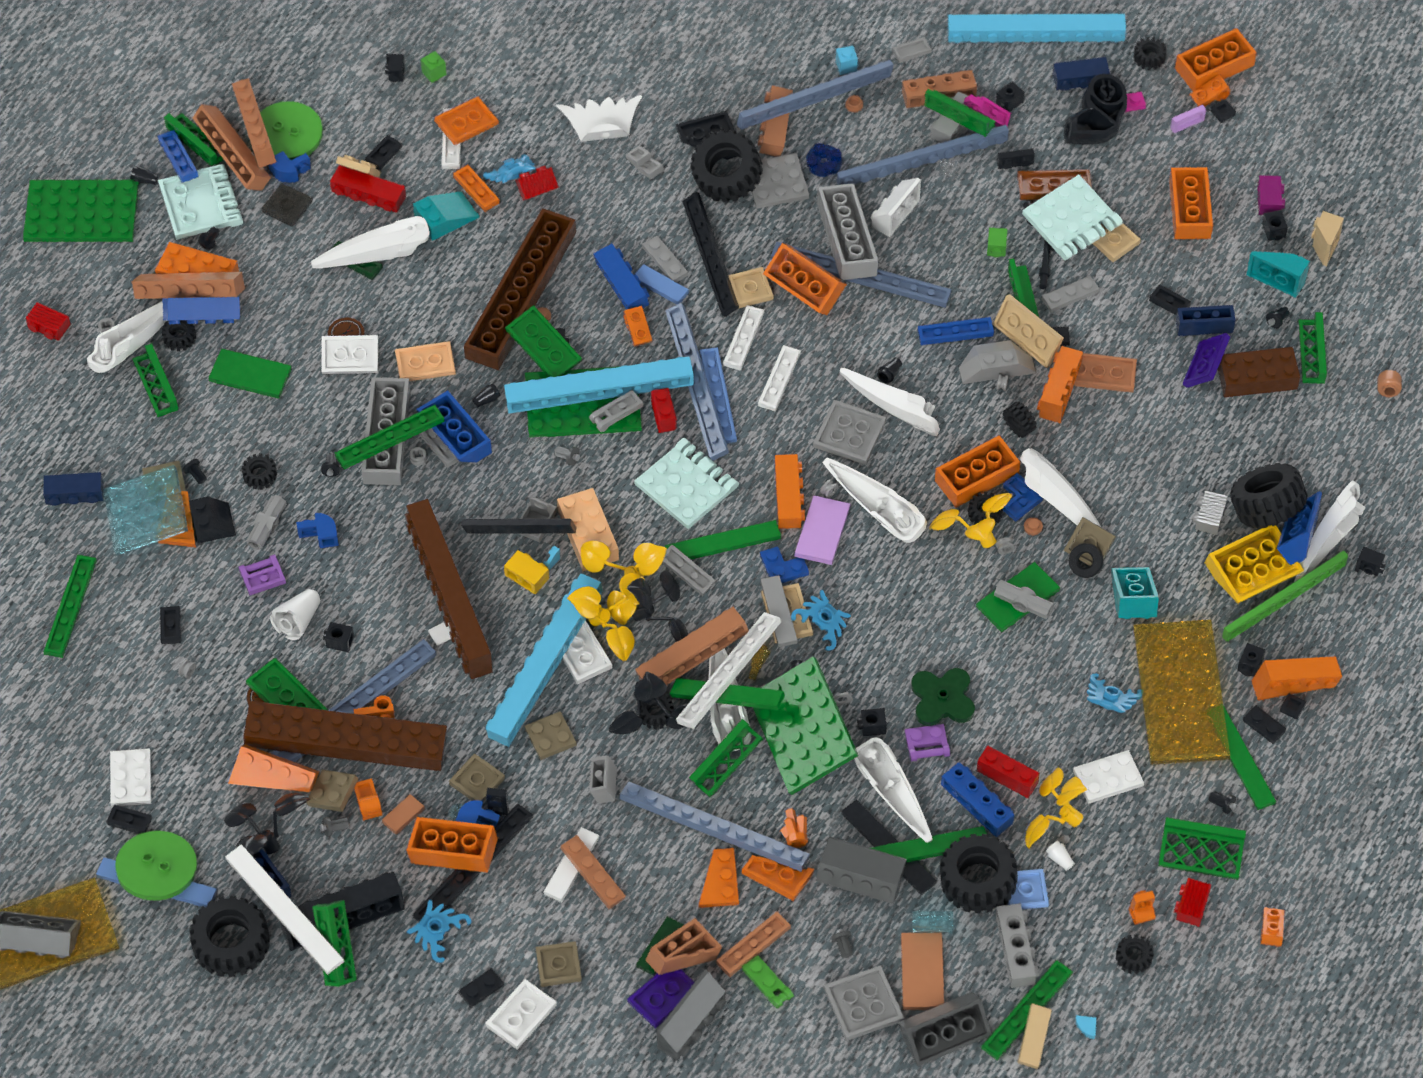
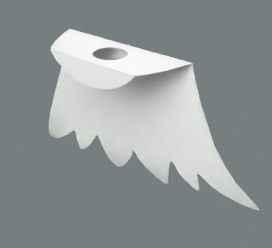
M636 96L626 103L623 97L616 105L608 97L601 103V106L595 101L588 99L585 109L578 103H574L575 109L566 105H556V107L569 119L581 142L629 136L635 109L642 96Z

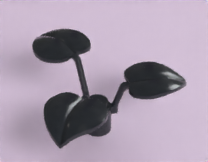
M667 570L661 572L660 583L666 592L654 600L650 597V586L643 578L633 580L626 588L639 602L632 616L633 619L637 622L646 619L647 622L651 620H669V629L675 642L688 636L687 629L680 619L675 620L673 617H651L654 613V603L666 596H669L672 602L680 598L679 585L671 573Z
M646 671L643 679L635 684L636 713L632 710L621 713L610 725L609 732L624 735L637 731L643 723L642 718L639 717L641 701L649 703L653 698L665 714L669 716L666 721L667 726L673 729L684 728L686 726L678 724L676 718L688 704L677 706L670 713L658 699L667 690L665 682L658 676Z
M288 793L279 798L274 804L276 808L273 811L274 833L270 830L263 832L259 830L251 818L257 812L253 804L244 803L233 808L225 816V824L229 827H236L248 820L258 833L254 837L246 836L236 844L235 849L242 845L252 857L262 848L266 854L277 852L280 849L276 839L279 837L277 815L284 816L309 801L310 798L300 793Z

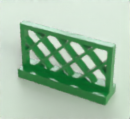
M1166 817L1158 866L1238 880L1246 831ZM1167 833L1175 834L1180 841L1171 846L1167 841ZM1190 837L1196 838L1200 843L1193 849L1186 843V840ZM1209 841H1216L1220 848L1211 853L1205 844ZM1183 843L1189 852L1180 857L1174 848ZM1230 844L1239 845V851L1231 856L1226 847ZM1203 847L1208 856L1199 860L1194 852ZM1223 850L1228 859L1220 864L1214 855ZM1170 851L1177 858L1172 863L1163 862L1164 855ZM1190 854L1197 862L1193 866H1187L1183 862V859ZM1209 858H1212L1217 865L1212 870L1206 869L1202 864ZM1231 861L1236 867L1235 874L1227 873L1223 866Z

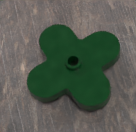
M961 668L948 670L942 678H938L928 671L916 673L911 680V689L916 696L922 699L916 707L915 716L917 721L925 726L936 725L942 718L947 717L957 723L970 721L974 716L975 705L971 699L964 695L970 686L969 674Z

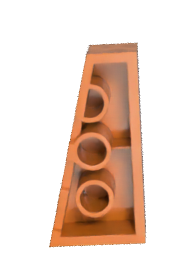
M1061 346L1060 351L1055 353L1053 360L1055 364L1053 368H1050L1048 382L1044 385L1042 397L1037 406L1040 418L1061 423L1083 360L1082 351Z
M1336 656L1264 660L1252 679V684L1259 701L1286 696L1288 693L1297 694L1323 688H1333L1342 678V673Z
M245 744L240 748L228 784L310 792L317 781L320 771Z

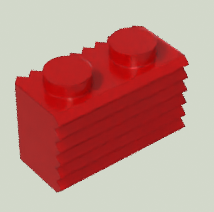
M546 165L537 168L534 174L530 175L529 172L520 174V179L515 180L523 201L559 188L552 167L546 168Z
M36 302L34 308L26 316L27 326L32 332L36 333L38 331L51 340L59 341L71 325L69 316Z
M669 388L652 390L651 405L658 432L663 433L676 430L677 419Z
M1191 878L1187 879L1186 884L1182 883L1179 892L1182 899L1181 902H1176L1174 913H1177L1176 920L1200 927L1210 894V883H1203Z

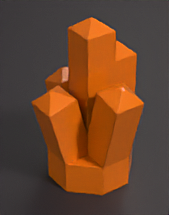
M789 808L785 811L787 818L784 822L786 826L780 831L785 837L787 845L795 848L804 847L808 843L807 818L804 815L796 817L795 810Z

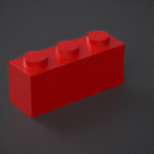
M988 745L977 762V772L1028 799L1038 785L1039 772Z

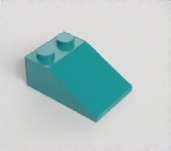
M461 191L431 195L413 203L414 217L418 216L425 219L429 228V237L432 241L480 218Z
M1252 251L1246 275L1296 298L1306 283L1310 261L1292 253Z
M1111 568L1115 608L1118 618L1148 619L1150 617H1157L1159 597L1150 568Z

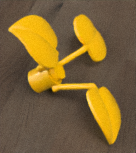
M998 494L986 500L982 506L983 511H986V519L975 525L969 526L958 516L959 510L950 509L939 514L932 521L929 529L944 530L953 525L955 520L960 521L967 528L965 531L966 537L979 540L983 548H989L997 542L992 533L995 520L990 518V513L1001 510L1009 502L1013 494Z
M588 541L581 546V560L584 568L592 573L600 572L606 564L624 570V575L636 573L644 577L654 574L659 569L665 558L667 548L652 543H642L637 546L633 555L634 561L637 564L624 567L606 561L611 555V551L606 544L600 541ZM612 591L607 599V608L623 599L625 595L621 591ZM627 599L609 612L616 622L626 625L635 613L637 605L631 604L629 599Z
M628 573L620 579V591L625 597L606 609L601 608L602 606L599 604L601 601L600 593L590 586L579 588L567 597L580 615L589 619L592 626L602 625L603 628H613L607 631L606 640L614 654L622 661L628 659L634 648V635L626 626L617 628L615 624L607 622L611 616L609 611L629 599L631 604L639 605L635 596L626 589L633 580L638 578L644 579L641 574Z
M1059 767L1045 778L1040 786L1039 793L1045 797L1052 792L1057 798V805L1063 806L1059 811L1061 818L1051 815L1044 817L1042 814L1036 817L1026 831L1025 842L1029 849L1046 832L1050 819L1059 821L1062 824L1067 822L1072 827H1077L1083 820V814L1068 802L1086 791L1087 788L1083 785L1081 779L1073 777L1065 783L1061 789V794L1058 795L1055 788L1062 783L1064 776L1062 769Z

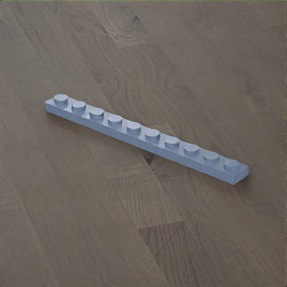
M891 60L880 62L845 76L834 78L831 81L820 83L817 86L806 88L797 93L744 110L739 113L737 126L742 130L886 79L891 76L894 64Z
M1006 125L993 128L986 137L975 133L837 172V185L865 183L874 178H883L892 173H900L906 169L918 168L921 165L935 163L945 158L950 159L955 155L967 154L976 149H985L990 145L1002 144L1008 141L1009 130Z
M776 242L771 254V260L782 243ZM792 246L840 279L834 257ZM877 269V276L846 280L944 308L948 304L952 289Z
M681 302L665 311L679 357L690 356L694 385L688 386L709 457L714 461L728 454L729 450L685 306Z
M423 639L328 711L354 714V709L369 707L378 696L385 695L437 656L436 651ZM276 750L271 753L296 762L305 755Z
M628 782L620 793V800L800 872L809 860L810 853L634 783Z

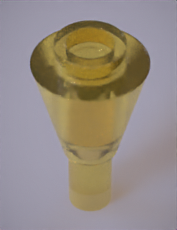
M762 645L751 658L752 668L749 679L756 680L759 669H761L771 652L767 646Z

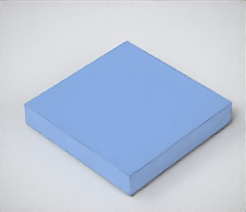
M1043 869L1017 871L1018 883L1016 884V891L1014 894H1011V899L1007 902V905L1021 903L1022 909L1049 907Z

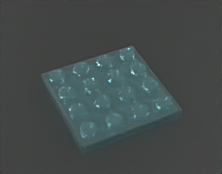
M174 465L103 489L113 548L116 555L188 531L177 468Z

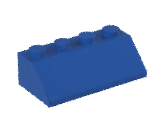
M448 390L417 408V412H420L433 405L437 406L445 422L432 427V430L460 462L477 463L492 453L491 440Z
M1320 491L1308 497L1303 509L1284 523L1277 550L1290 565L1296 562L1300 563L1307 557L1319 515L1322 498Z

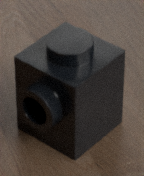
M1013 81L996 93V104L1008 112L1024 103V91Z
M1247 643L1240 658L1237 671L1245 676L1254 677L1263 662L1265 649Z

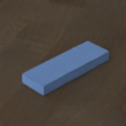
M644 264L636 272L641 285L676 305L681 303L689 294V289Z

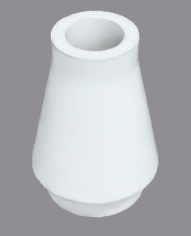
M1056 841L1046 850L1049 854L1048 857L1064 868L1065 871H1068L1075 865L1063 843L1060 844L1059 841Z

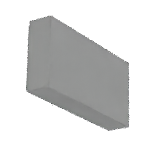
M925 37L892 47V52L897 61L902 63L930 54L932 49Z

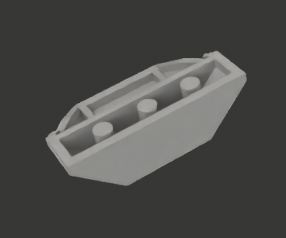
M1011 340L974 345L959 367L963 384L998 379L999 373L1003 376L1007 374L1009 377L1036 373L1032 356Z

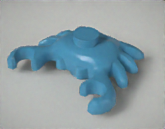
M524 154L521 155L520 159H506L498 171L495 169L489 173L485 171L483 178L485 180L490 179L491 181H502V183H505L508 180L518 178L521 172L525 173L536 168L529 156Z
M820 590L821 600L811 596L810 599L814 603H803L804 607H809L810 609H795L791 613V620H796V614H799L802 617L801 622L804 623L808 616H810L812 623H815L820 630L827 631L822 640L830 641L831 646H827L825 650L831 651L836 647L834 630L837 636L841 637L840 626L843 628L847 627L842 618H849L851 615L839 609L836 610L829 604L824 591Z
M1095 673L1090 676L1091 683L1088 685L1087 694L1089 696L1087 700L1107 710L1125 713L1126 710L1132 708V705L1136 704L1137 700L1143 697L1141 689L1137 690V694H1134L1131 689H1128L1127 693L1124 694L1117 687L1103 686L1106 680H1096L1099 674Z
M429 900L423 918L414 927L408 929L407 933L412 934L418 931L415 943H418L422 938L423 950L427 951V943L430 944L432 959L437 963H443L445 958L437 957V952H444L445 948L436 942L443 940L444 934L450 930L449 924H453L457 929H460V920H465L467 925H470L471 919L466 914L447 916L454 913V909L440 912L444 907L443 904H440L432 911L433 904Z

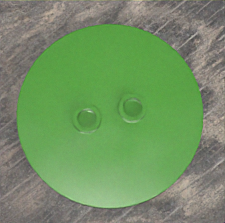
M279 102L266 107L260 112L274 155L284 151L291 161L305 153L310 155L319 146L323 136L322 122L318 114L309 106L298 102Z
M166 831L145 832L131 838L122 846L116 857V875L121 886L135 897L152 901L169 899L182 893L194 880L197 871L196 854L192 846L184 838Z

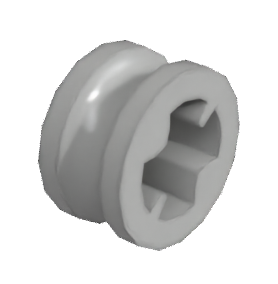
M110 318L101 319L98 323L100 334L115 326L114 321Z
M999 373L996 390L1003 389V391H1006L1009 375L1003 376Z
M415 447L409 453L410 461L413 465L421 466L427 460L426 451L421 447Z
M829 479L822 486L820 493L826 494V497L829 499L837 492L839 485L833 484V481Z
M1004 537L996 542L995 545L998 548L999 554H1008L1015 549L1011 538Z
M185 659L179 667L178 674L184 675L185 678L189 679L195 672L196 664L194 662L190 663L188 659Z

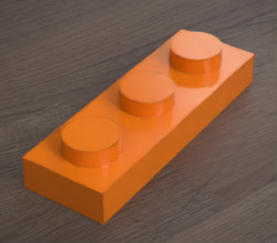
M469 165L453 173L455 180L484 212L500 203L499 198Z

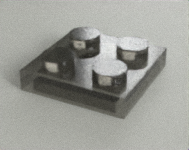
M281 183L262 207V213L293 227L312 203V197Z

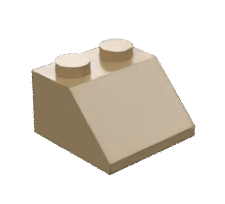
M1325 211L1322 212L1320 217L1316 218L1311 238L1314 239L1312 246L1322 264L1327 266L1339 242L1344 218Z

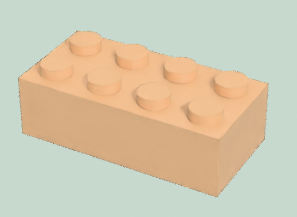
M591 488L558 498L557 507L560 518L572 519L577 527L576 533H567L582 571H586L581 560V546L588 541L603 542L611 551V555L606 561L610 563L618 561L619 549L594 489Z

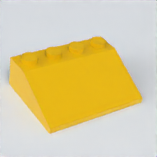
M1270 525L1210 553L1204 562L1214 579L1237 603L1243 602L1304 571L1300 563L1296 562L1290 565L1277 550L1281 532L1276 525Z

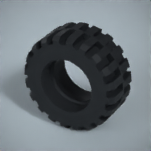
M722 130L719 131V134H715V132L710 134L711 137L708 139L705 137L701 140L702 144L696 146V153H693L691 157L692 175L699 189L708 198L712 197L717 202L720 199L723 203H728L729 200H733V202L738 201V198L742 196L745 198L748 196L747 193L749 191L753 192L756 188L755 183L759 184L761 179L759 175H762L763 172L762 160L755 145L745 134L741 132L737 134L733 130H729V133ZM726 156L742 158L739 168L733 174L726 177L712 175V169L720 159Z
M1286 463L1267 464L1264 467H1257L1255 470L1249 471L1244 476L1238 478V481L1233 484L1230 491V498L1239 521L1253 528H1266L1270 525L1275 526L1280 522L1288 521L1289 518H1293L1297 512L1303 509L1308 497L1300 472L1292 465Z
M970 834L971 837L968 838L963 836L959 838V842L954 841L951 843L950 849L947 848L941 858L940 879L943 893L946 894L949 902L953 901L955 907H963V911L970 912L972 910L975 913H981V911L992 912L993 908L1003 906V902L1007 903L1011 899V894H1014L1016 891L1018 876L1014 853L1005 842L1002 841L1000 843L999 838L995 836L992 838L988 837V834H982V836ZM975 864H985L997 871V874L991 880L983 883L969 882L960 875L964 869Z
M224 896L218 897V901L214 902L211 900L207 902V907L202 906L198 910L199 915H194L192 919L193 924L190 925L189 932L193 953L201 967L204 968L206 966V970L211 974L216 971L217 976L224 977V974H229V977H235V973L244 975L247 973V969H255L257 967L256 962L261 963L265 958L264 953L268 952L270 936L267 922L261 909H258L257 905L253 902L248 903V899L241 897L239 900L236 896H230L228 899H225ZM226 925H239L249 931L246 939L235 947L222 948L211 942L213 934Z

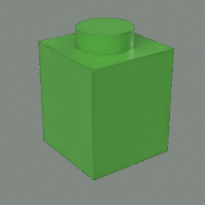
M436 51L421 59L422 73L431 83L446 76L445 61Z
M989 228L987 256L1005 257L1007 229Z

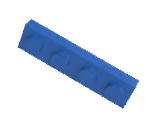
M175 131L158 135V141L180 181L183 183L198 178V171Z
M991 317L923 325L917 328L920 345L994 336Z

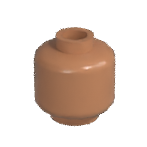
M1394 370L1381 372L1377 378L1378 392L1388 398L1397 396L1402 390V377Z

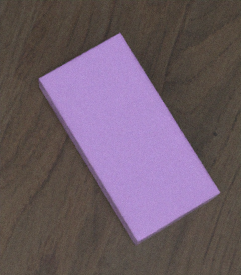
M1201 105L1173 117L1170 129L1173 133H1177L1204 121L1206 108Z

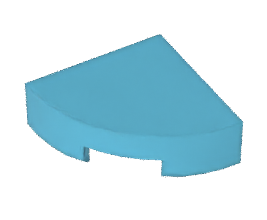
M556 546L550 549L548 552L550 557L543 563L549 570L560 560V549Z
M1076 1015V1026L1086 1037L1095 1039L1097 1017Z

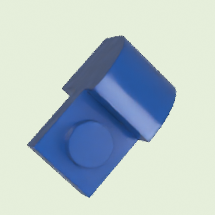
M284 151L274 155L276 163L269 165V170L274 177L284 183L298 182V175L306 173L311 169L310 158L307 153L290 161Z
M315 513V520L296 522L299 538L318 536L320 548L339 546L336 525L330 516L323 513Z
M473 800L465 803L460 808L455 821L493 825L495 828L500 815L490 809H481L483 801Z

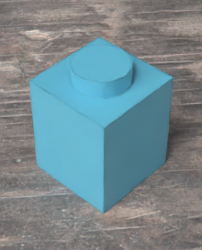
M854 46L836 49V65L840 75L857 71L858 58Z

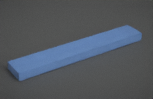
M718 347L699 350L726 443L737 442Z
M103 857L96 873L97 878L120 884L116 875V861ZM192 882L187 889L172 897V899L207 907V902L214 901L217 889Z

